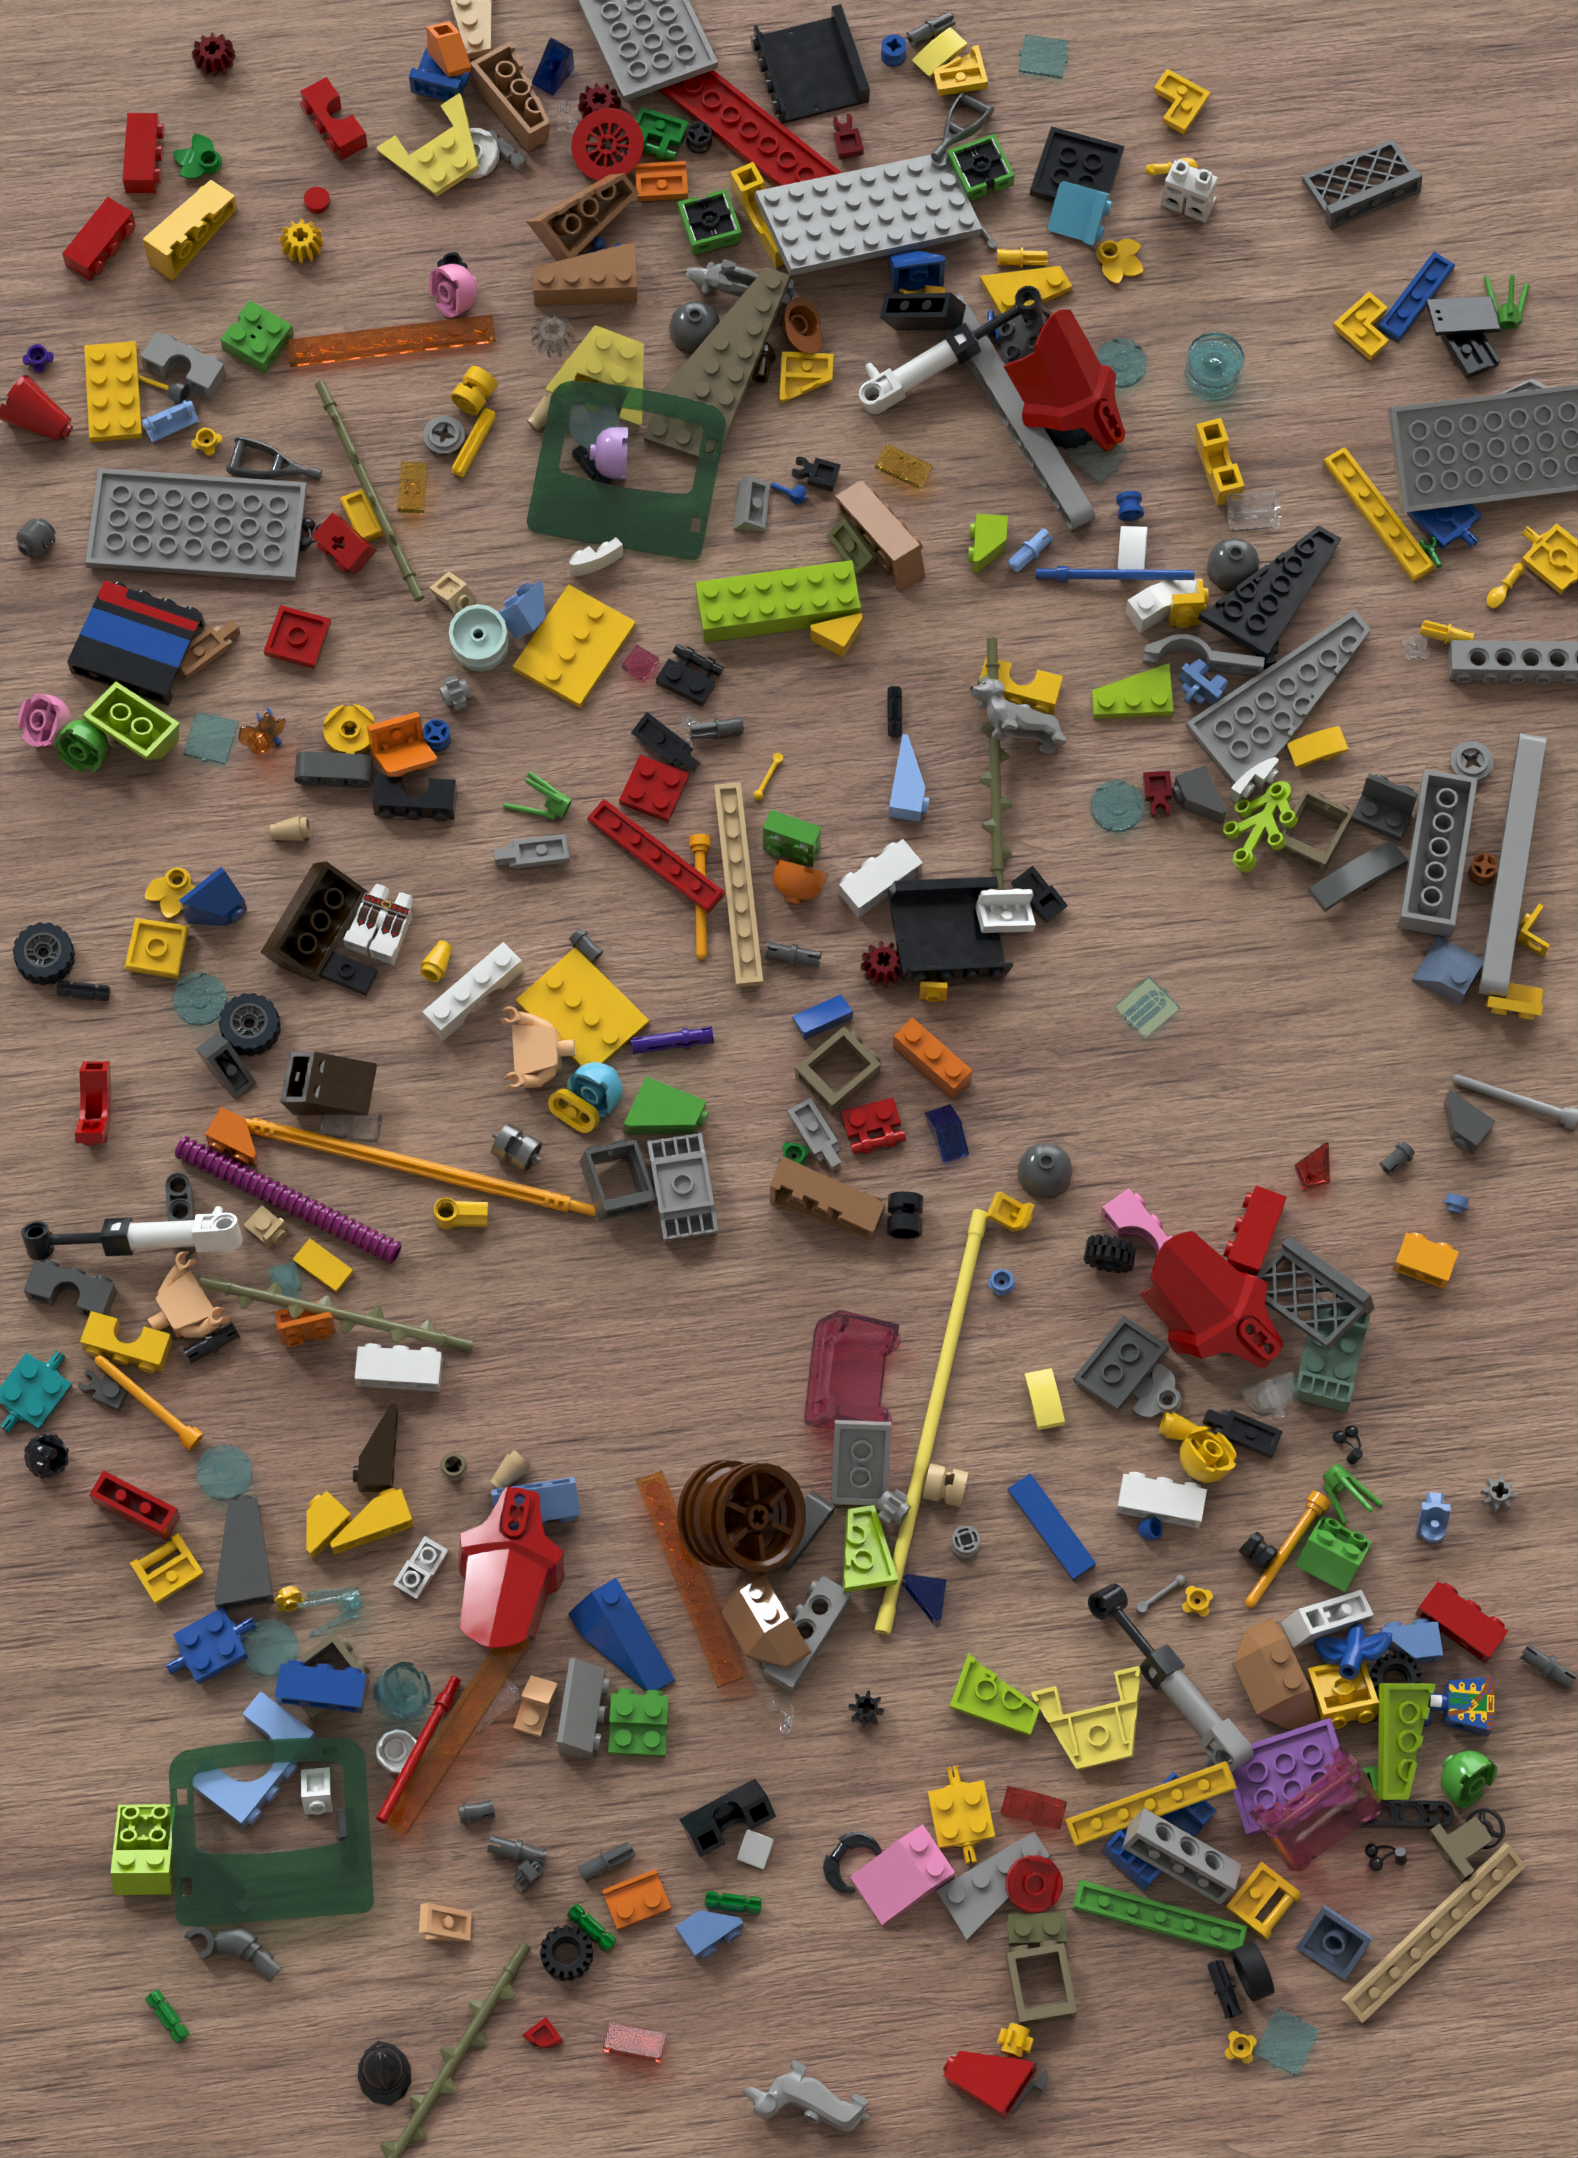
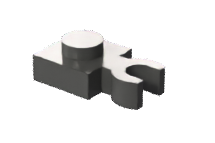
M85 1370V1376L91 1378L92 1382L89 1385L78 1383L79 1389L84 1393L95 1392L93 1396L94 1401L120 1411L129 1392L108 1374L105 1373L103 1379L100 1380L95 1372Z

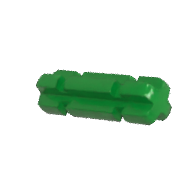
M708 1891L705 1896V1907L717 1909V1907H721V1910L736 1912L748 1910V1913L759 1914L761 1911L762 1900L759 1897L750 1896V1899H748L744 1895L728 1893L718 1895V1892Z
M575 1904L570 1908L567 1913L568 1918L574 1923H579L578 1927L595 1942L598 1941L602 1949L608 1952L614 1947L617 1942L616 1938L611 1933H606L605 1928L589 1913L586 1915L585 1910L579 1904Z
M155 1990L145 1998L151 2009L155 2008V2015L167 2031H171L169 2035L174 2042H182L189 2036V2031L184 2024H179L181 2022L180 2018L170 2004L164 2002L165 1997L161 1991Z

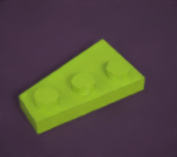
M1170 663L1092 690L1093 719L1173 716Z
M875 1505L848 1509L845 1524L843 1593L896 1585L898 1581L897 1573Z
M968 1653L949 1708L1030 1737L1040 1707L1015 1688L1010 1687L998 1678L994 1672L985 1668Z

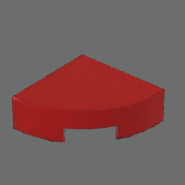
M546 2017L523 2034V2037L529 2043L541 2048L555 2047L563 2043V2039Z

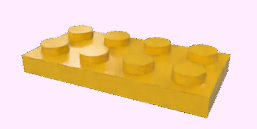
M136 341L84 345L90 442L143 438Z

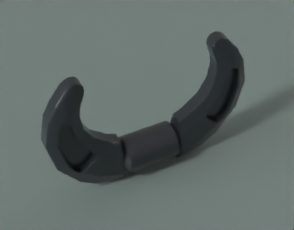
M864 1832L844 1834L838 1839L840 1842L830 1856L826 1855L823 1871L826 1881L833 1889L841 1893L850 1894L855 1892V1888L845 1884L840 1876V1864L838 1862L846 1854L848 1848L852 1850L858 1847H866L872 1850L876 1856L882 1853L877 1841Z

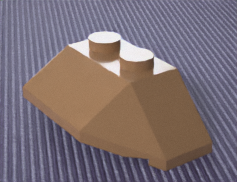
M752 1571L736 1582L722 1614L748 1658L789 1668L812 1653L765 1572Z
M1272 1618L1247 1628L1235 1656L1233 1666L1256 1716L1285 1728L1287 1731L1319 1722L1311 1688L1284 1633Z

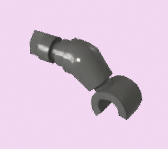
M194 1927L187 1931L184 1936L186 1939L194 1940L195 1937L203 1934L207 1938V1948L203 1952H199V1959L201 1960L208 1959L216 1950L221 1954L236 1955L238 1958L243 1957L247 1962L251 1960L253 1962L252 1967L268 1982H271L281 1970L272 1961L274 1956L267 1950L263 1952L261 1950L262 1945L257 1941L258 1937L247 1929L240 1927L219 1931L218 1935H215L214 1932L207 1928Z

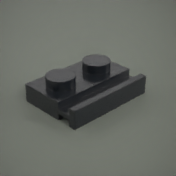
M1483 333L1441 336L1442 341L1466 379L1488 371L1491 367H1498L1500 360Z

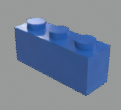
M289 1660L288 1664L280 1663L275 1698L277 1703L363 1714L368 1679L366 1673H362V1670L358 1668L346 1667L345 1671L333 1670L334 1667L328 1664H317L316 1667L305 1666L304 1662Z

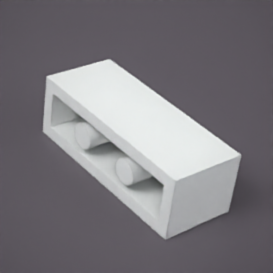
M904 839L898 843L892 842L884 848L882 854L877 858H869L862 864L860 870L854 874L850 872L840 880L839 896L859 918L888 897L887 891L894 881L913 880L920 875L923 862Z
M372 1343L365 1344V1347L358 1346L355 1369L356 1386L440 1392L443 1366L442 1352H437V1349L431 1347L409 1350V1347L395 1345L393 1349L382 1348L381 1345Z
M1139 1472L1123 1474L1116 1513L1145 1519L1156 1517L1161 1522L1199 1529L1207 1489H1203L1201 1485L1192 1482H1186L1184 1485L1173 1483L1172 1479L1166 1477H1157V1480L1145 1478L1146 1475Z

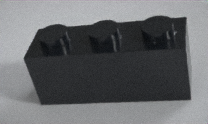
M952 293L885 294L880 318L894 330H953L963 323L966 305Z

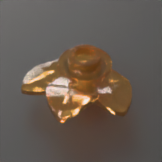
M266 712L256 728L251 726L240 728L239 741L242 745L248 746L249 750L254 754L264 753L271 747L273 739L283 731L286 719L282 717L276 720L274 716Z

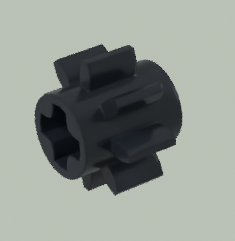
M867 1691L866 1696L862 1697L856 1693V1704H849L848 1706L850 1711H855L851 1721L859 1720L862 1722V1728H865L866 1723L869 1722L877 1725L876 1714H884V1709L877 1708L881 1698L877 1697L874 1699L870 1697V1691ZM864 1704L870 1705L868 1715L863 1714Z

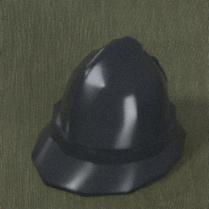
M378 2041L365 2050L358 2064V2081L362 2092L373 2102L389 2106L405 2096L411 2084V2066L406 2055L394 2044Z

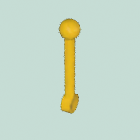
M781 753L773 755V763L759 789L753 793L755 800L759 801L763 798V791L777 765L783 762V755Z

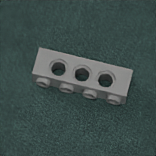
M822 1576L819 1582L815 1580L812 1582L806 1593L809 1598L804 1606L799 1604L791 1616L798 1630L806 1627L813 1632L810 1638L804 1639L812 1653L789 1668L766 1662L761 1664L764 1667L763 1677L791 1694L851 1601L852 1592L843 1593L842 1586L825 1576ZM816 1604H823L827 1607L828 1611L823 1615H817L812 1611V1608Z
M1145 1808L1128 1825L1123 1849L1218 1904H1221L1235 1890L1241 1869L1240 1863Z

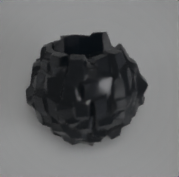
M46 1433L38 1435L25 1446L24 1459L26 1466L36 1477L42 1479L46 1477L51 1478V1476L63 1472L65 1466L68 1465L69 1449L57 1434L50 1435Z

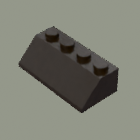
M329 862L313 863L260 953L279 967L311 981H316L361 905L365 893H368V891Z

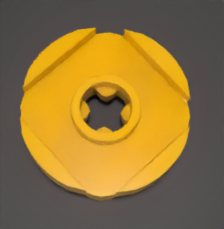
M355 704L347 707L341 705L331 710L326 716L323 725L327 746L334 753L363 754L368 751L370 744L367 726L375 724L373 715L366 708ZM355 726V734L345 735L344 727L351 728Z

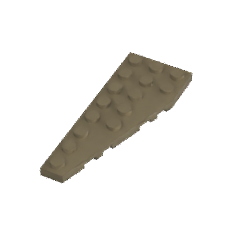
M767 267L761 272L661 391L643 436L644 441L717 465L790 283L791 277L789 274Z

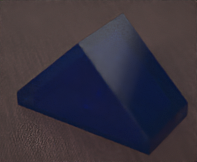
M550 38L532 84L550 95H555L574 70L573 49L554 38Z
M951 1104L924 1113L943 1163L969 1155L961 1119Z
M912 1574L904 1575L902 1577L903 1587L935 1628L941 1625L947 1579Z

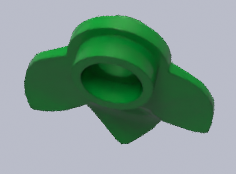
M193 134L192 147L173 151L176 162L182 166L179 175L186 179H196L204 173L213 174L222 166V158L214 150L213 142L201 134ZM208 161L213 162L212 164H206Z

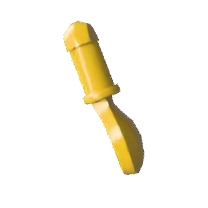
M1191 158L1180 159L1188 162L1189 166L1198 168L1195 160ZM1171 162L1165 164L1152 163L1146 166L1145 173L1150 176L1169 174L1173 164Z
M1522 563L1514 564L1506 578L1501 581L1502 586L1494 588L1489 592L1486 600L1490 608L1495 609L1503 604L1508 589L1513 588V584L1524 572V565Z

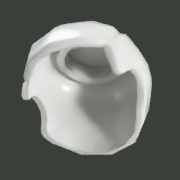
M396 1729L384 1733L376 1745L378 1763L387 1772L400 1774L417 1740L407 1731Z

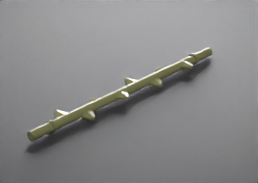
M323 380L318 381L315 387L324 404L323 408L327 411L396 559L403 575L402 579L406 581L415 602H420L425 597L415 578L416 573L412 571L337 410L336 401H333Z
M987 638L986 668L988 675L977 680L978 686L987 679L998 680L1000 664L998 663L997 638ZM988 722L980 726V731L989 737L990 771L981 775L979 781L990 788L991 819L982 823V828L989 832L992 838V868L990 869L992 877L997 876L999 887L996 890H1004L1003 872L1005 868L1003 867V860L1012 856V852L1002 845V812L1011 808L1012 802L1001 796L1000 763L1008 760L1009 754L1000 748L999 739L992 738V732L995 728Z
M204 1276L200 1278L199 1287L226 1293L225 1295H236L242 1309H246L254 1300L288 1308L291 1319L295 1320L304 1312L315 1315L331 1312L332 1318L339 1320L343 1333H348L357 1324L390 1332L392 1341L395 1344H398L408 1336L441 1344L442 1347L445 1345L471 1352L472 1340L447 1335L446 1332L444 1334L435 1332L430 1320H426L419 1327L385 1320L382 1308L378 1306L368 1315L334 1308L329 1296H324L317 1303L284 1296L278 1282H274L266 1291L234 1284L231 1283L232 1281L225 1282Z
M521 1942L507 1966L503 1967L504 1971L485 2001H470L469 2007L475 2016L456 2047H442L440 2049L445 2065L426 2095H411L409 2098L415 2112L396 2142L381 2143L380 2148L385 2158H400L411 2140L425 2141L427 2136L421 2123L440 2093L454 2094L457 2090L450 2077L470 2046L485 2045L486 2040L480 2029L499 1999H514L515 1993L510 1982L514 1976H517V1970L531 1950V1947Z

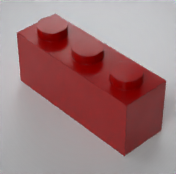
M127 113L122 179L125 193H156L157 184H161L162 173L161 168H158V161H163V146L159 145L160 139H164L165 128L164 123L159 121L158 113Z
M107 197L62 253L65 266L89 281L96 274H100L109 257L118 252L120 243L126 236L129 237L133 233L136 225L133 211Z
M1257 1185L1253 1194L1247 1192L1242 1208L1246 1209L1243 1218L1238 1216L1232 1231L1237 1233L1234 1242L1228 1241L1223 1255L1228 1258L1227 1261L1236 1270L1253 1276L1259 1273L1287 1196Z
M104 1470L89 1494L94 1504L165 1541L168 1540L181 1517L176 1507Z
M1437 1581L1415 1614L1421 1619L1438 1622L1439 1632L1486 1664L1508 1633V1630L1504 1628V1623L1494 1616L1488 1617L1481 1612V1607L1474 1601L1469 1599L1466 1601L1457 1595L1458 1591L1450 1584H1442Z

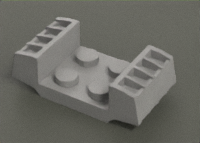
M702 1133L647 1141L663 1242L718 1234Z

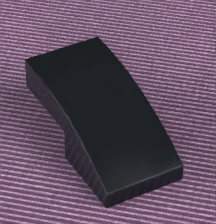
M1031 866L1010 883L1014 889L1032 890L1031 908L1046 923L1068 907L1056 889L1045 882L1034 866Z

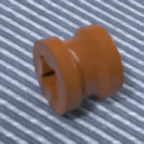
M1488 853L1476 855L1468 871L1471 881L1480 886L1490 884L1497 872L1498 862L1495 857Z

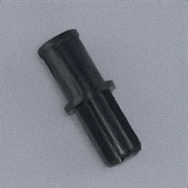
M1219 1959L1210 1962L1207 1967L1216 1990L1213 1993L1218 1995L1225 2019L1243 2014L1234 1991L1236 1986L1231 1983L1224 1961Z

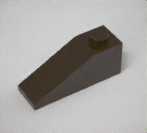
M390 1404L360 1454L359 1465L353 1467V1482L357 1483L360 1492H382L393 1488L398 1423L396 1404Z

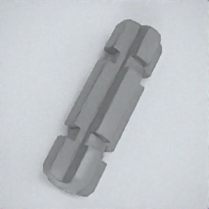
M490 130L489 133L497 141L500 150L499 155L507 162L511 161V165L515 169L520 170L525 166L526 157L520 152H516L517 149L503 137L499 138L500 135L495 130Z

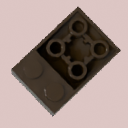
M290 1051L280 1102L293 1115H368L377 1064L320 1052Z

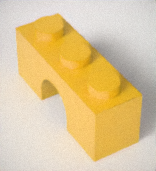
M1218 418L1196 424L1194 441L1216 505L1220 506L1242 500L1245 485L1237 463L1232 464L1228 451L1229 439L1222 419Z
M987 657L985 658L980 678L988 675L986 668ZM998 660L1000 664L998 680L1004 685L1005 690L1002 694L1005 700L1017 705L1028 704L1033 710L1054 715L1062 688L1063 676L1037 670L1035 679L1030 684L1018 685L1010 678L1012 663Z
M93 1311L90 1312L80 1340L83 1350H86V1354L92 1357L98 1355L112 1358L113 1362L127 1366L128 1363L138 1365V1369L147 1373H154V1371L163 1373L173 1345V1340L169 1333L144 1326L140 1337L135 1342L122 1343L117 1340L121 1327L117 1318Z

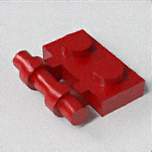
M893 1097L846 1109L840 1113L847 1138L859 1137L860 1142L850 1144L853 1155L861 1152L864 1154L872 1153L873 1149L884 1146L888 1148L895 1147L896 1143L906 1141L903 1130L893 1133L891 1129L901 1126ZM879 1131L883 1132V1136L871 1139L868 1137V1134Z

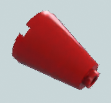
M26 374L22 375L8 392L6 405L2 403L0 406V420L59 441L61 438L66 439L73 429V426L70 425L72 419Z

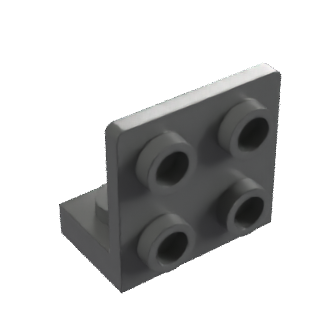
M1044 307L1042 315L1037 319L1027 320L1019 315L997 328L1004 364L1034 353V345L1040 334L1038 330L1044 327L1052 314L1051 311Z
M1369 773L1351 821L1400 841L1413 813L1418 793L1414 792L1409 786L1397 785L1382 775Z

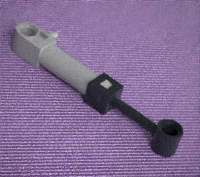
M1110 1584L1091 1594L1088 1598V1607L1092 1615L1099 1620H1105L1110 1617L1117 1621L1146 1657L1140 1665L1141 1674L1154 1690L1161 1688L1200 1735L1202 1739L1198 1744L1207 1753L1205 1765L1211 1767L1213 1764L1216 1765L1228 1761L1231 1772H1234L1251 1762L1254 1752L1249 1741L1240 1733L1229 1718L1224 1721L1220 1718L1184 1674L1182 1669L1185 1664L1171 1647L1166 1644L1154 1650L1122 1611L1128 1604V1598L1124 1589L1120 1585Z

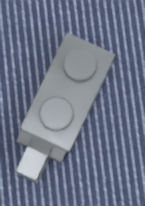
M566 834L513 840V843L507 844V848L494 850L495 866L509 865L510 868L520 869L569 863L570 856Z
M809 1098L787 1110V1115L813 1157L819 1163L824 1160L832 1173L840 1169L841 1161L836 1154L840 1152L838 1140L813 1100Z

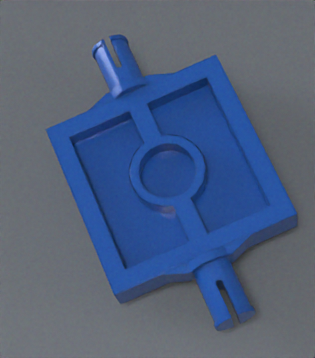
M1472 504L1407 512V515L1429 537L1433 536L1436 538V544L1442 550L1454 540L1460 538L1470 548H1473L1479 542V539L1469 529L1481 519L1482 514Z
M221 1607L173 1634L179 1646L180 1657L166 1664V1667L171 1675L187 1667L191 1671L194 1680L201 1684L249 1657L243 1646L242 1635L257 1628L252 1617L236 1625L231 1621L227 1610Z

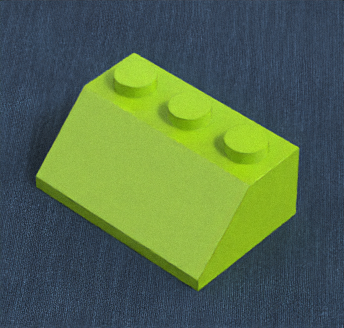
M115 682L82 716L83 719L146 760L162 759L179 742V722L118 682Z

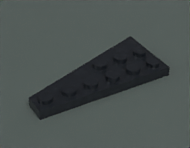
M1317 526L1297 541L1289 550L1278 555L1273 562L1259 569L1227 596L1220 598L1208 610L1206 609L1201 612L1197 619L1266 659L1336 550L1341 538L1323 527Z

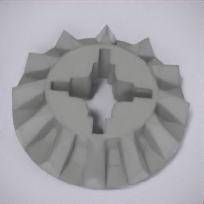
M450 416L433 418L426 424L423 431V439L429 451L436 452L438 456L441 453L450 455L455 450L459 451L461 444L464 442L465 432L462 424ZM447 428L448 437L450 438H446L445 441L441 443L440 436L438 435H443Z
M1476 741L1460 743L1454 748L1450 757L1451 769L1457 775L1478 778L1477 780L1479 781L1489 775L1493 766V757L1490 750L1485 745ZM1477 755L1475 763L1477 767L1472 765L1466 768V758L1471 760Z

